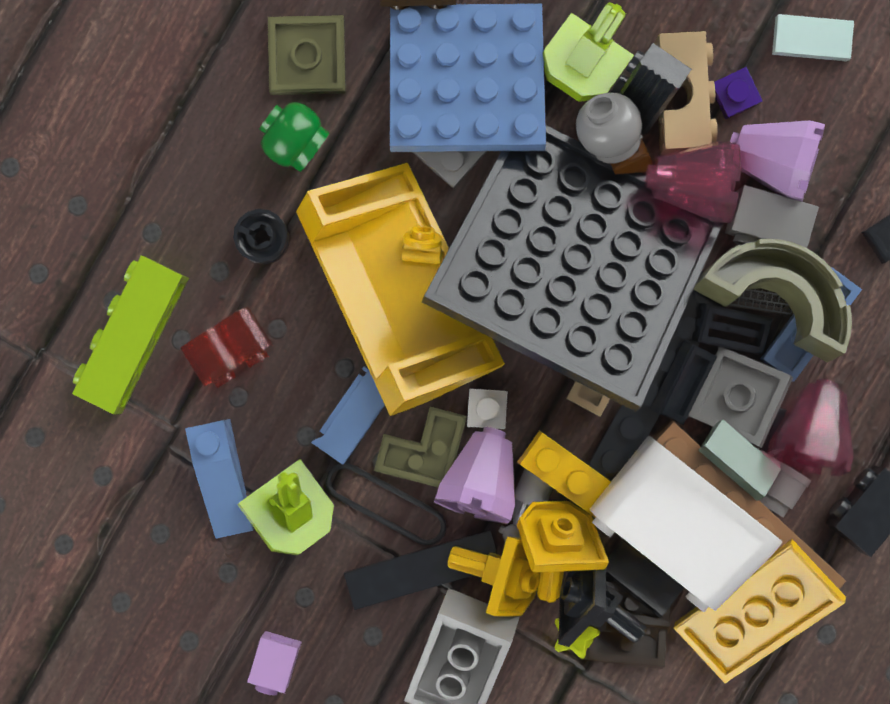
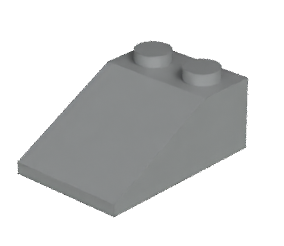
M448 588L404 701L410 704H486L512 644L520 617L490 615L486 613L487 603Z

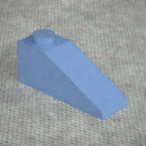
M227 419L185 428L193 467L215 538L253 531L252 524L237 505L247 495L231 420Z

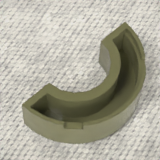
M758 239L756 242L738 245L723 254L700 275L693 289L724 307L739 298L747 289L762 288L775 292L789 304L795 315L797 332L794 345L827 363L844 355L847 350L851 336L852 314L850 305H846L840 288L843 284L834 270L821 257L799 244L780 239Z

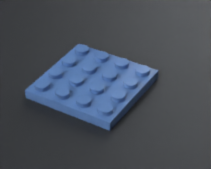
M542 4L447 5V7L442 9H432L428 6H409L403 10L390 8V151H545L546 126L544 59L542 55Z

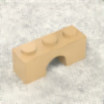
M706 31L659 34L654 44L692 69L682 84L687 93L686 106L678 110H664L658 117L660 155L705 153L712 147V142L717 140L716 119H711L710 104L715 102L714 81H708V66L713 64L712 43H706Z

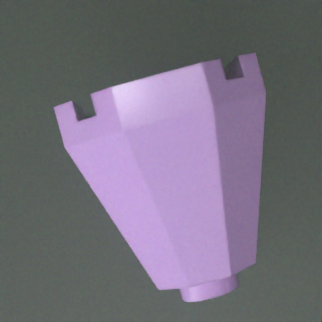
M809 120L743 125L740 134L733 132L727 154L733 156V166L777 195L803 202L804 193H806L818 155V145L820 140L822 141L825 124Z
M484 427L483 432L475 431L439 484L434 503L457 513L464 514L465 511L475 514L474 518L508 524L511 521L515 507L512 442L505 439L506 433L491 427Z

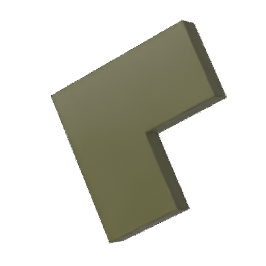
M430 406L421 443L383 434L374 471L439 487V484L456 460L467 416Z

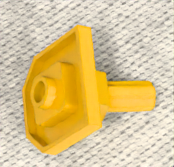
M569 501L532 502L520 516L517 523L531 571L540 572L537 590L538 598L548 603H553L560 597L564 571L606 569L609 563L597 528L592 523V515Z
M507 536L502 556L494 553L485 555L458 546H454L450 551L448 558V567L450 569L481 577L482 582L493 585L486 613L493 616H522L535 598L540 572L531 571L520 537Z

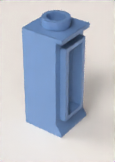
M366 366L362 368L366 374L364 376L358 374L319 432L324 435L311 442L341 464L346 463L385 406Z

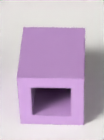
M265 631L259 641L248 683L256 685L255 689L267 695H277L278 692L285 694L302 642Z

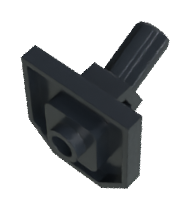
M606 569L568 571L559 598L558 644L569 647L589 625L600 628L605 622L633 643H637L644 636L647 627L619 605L623 596L606 584Z

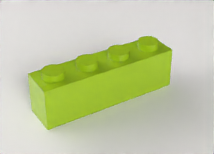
M142 255L138 262L133 260L125 273L124 281L127 284L121 296L117 294L108 307L107 315L110 318L104 330L99 329L91 341L90 349L93 352L87 364L82 363L74 375L73 384L76 387L72 394L111 414H122L189 278Z

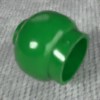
M297 102L289 103L283 109L276 104L259 127V130L264 133L261 139V147L265 155L276 164L284 167L292 166L299 172L306 167L329 135V132L321 126V121L317 114L311 108Z

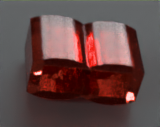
M244 307L187 342L180 349L204 387L214 383L218 389L235 379L237 376L234 370L246 363L249 368H252L268 358L269 355L266 350L273 345L250 308Z

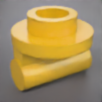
M424 225L414 226L412 231L404 234L403 261L431 264L441 263L442 236L436 233L433 227Z

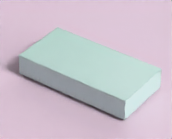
M778 14L775 17L772 55L848 61L851 59L854 21Z

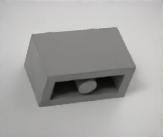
M744 185L736 192L725 234L735 236L733 242L740 245L756 242L758 239H780L807 248L819 207Z

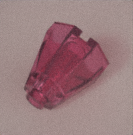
M717 141L657 156L654 165L647 166L646 188H652V196L714 222L731 223L738 201V192H734L735 181H740L741 174L740 145L735 142Z
M817 379L815 384L809 383L806 385L770 438L766 453L772 457L778 454V461L789 467L812 474L821 475L823 467L832 468L830 476L840 477L849 473L854 458L847 395L838 389L839 385L824 379Z

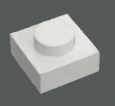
M469 389L467 427L505 429L508 391Z

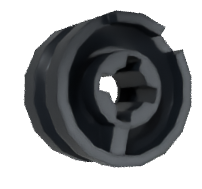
M255 209L248 211L239 218L234 227L233 239L237 250L243 257L256 264L267 265L278 261L285 255L289 247L290 234L287 225L277 214L265 209ZM260 230H265L268 236H270V240L258 244L255 239L256 233Z

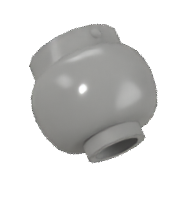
M604 93L597 95L587 101L579 110L576 119L578 139L589 153L595 155L600 161L605 163L624 161L636 152L641 142L642 121L640 112L632 100L622 94Z

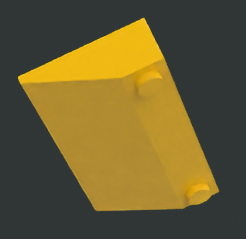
M408 163L307 191L296 213L390 416L422 405L505 364L491 337L422 303L423 297L445 258L449 247ZM424 225L433 227L435 232L442 236L441 263L431 264L403 261L404 234L412 231L414 226Z

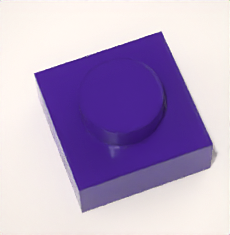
M747 67L714 82L715 99L725 120L762 102V98Z

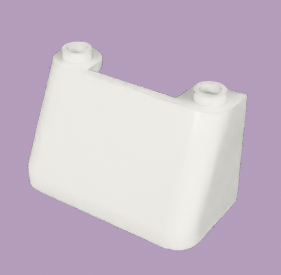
M650 436L644 440L590 508V511L596 516L592 523L609 537L616 532L685 587L689 591L685 597L703 612L708 607L716 611L783 543L782 540Z

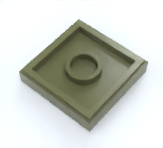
M344 15L268 17L270 95L346 93Z

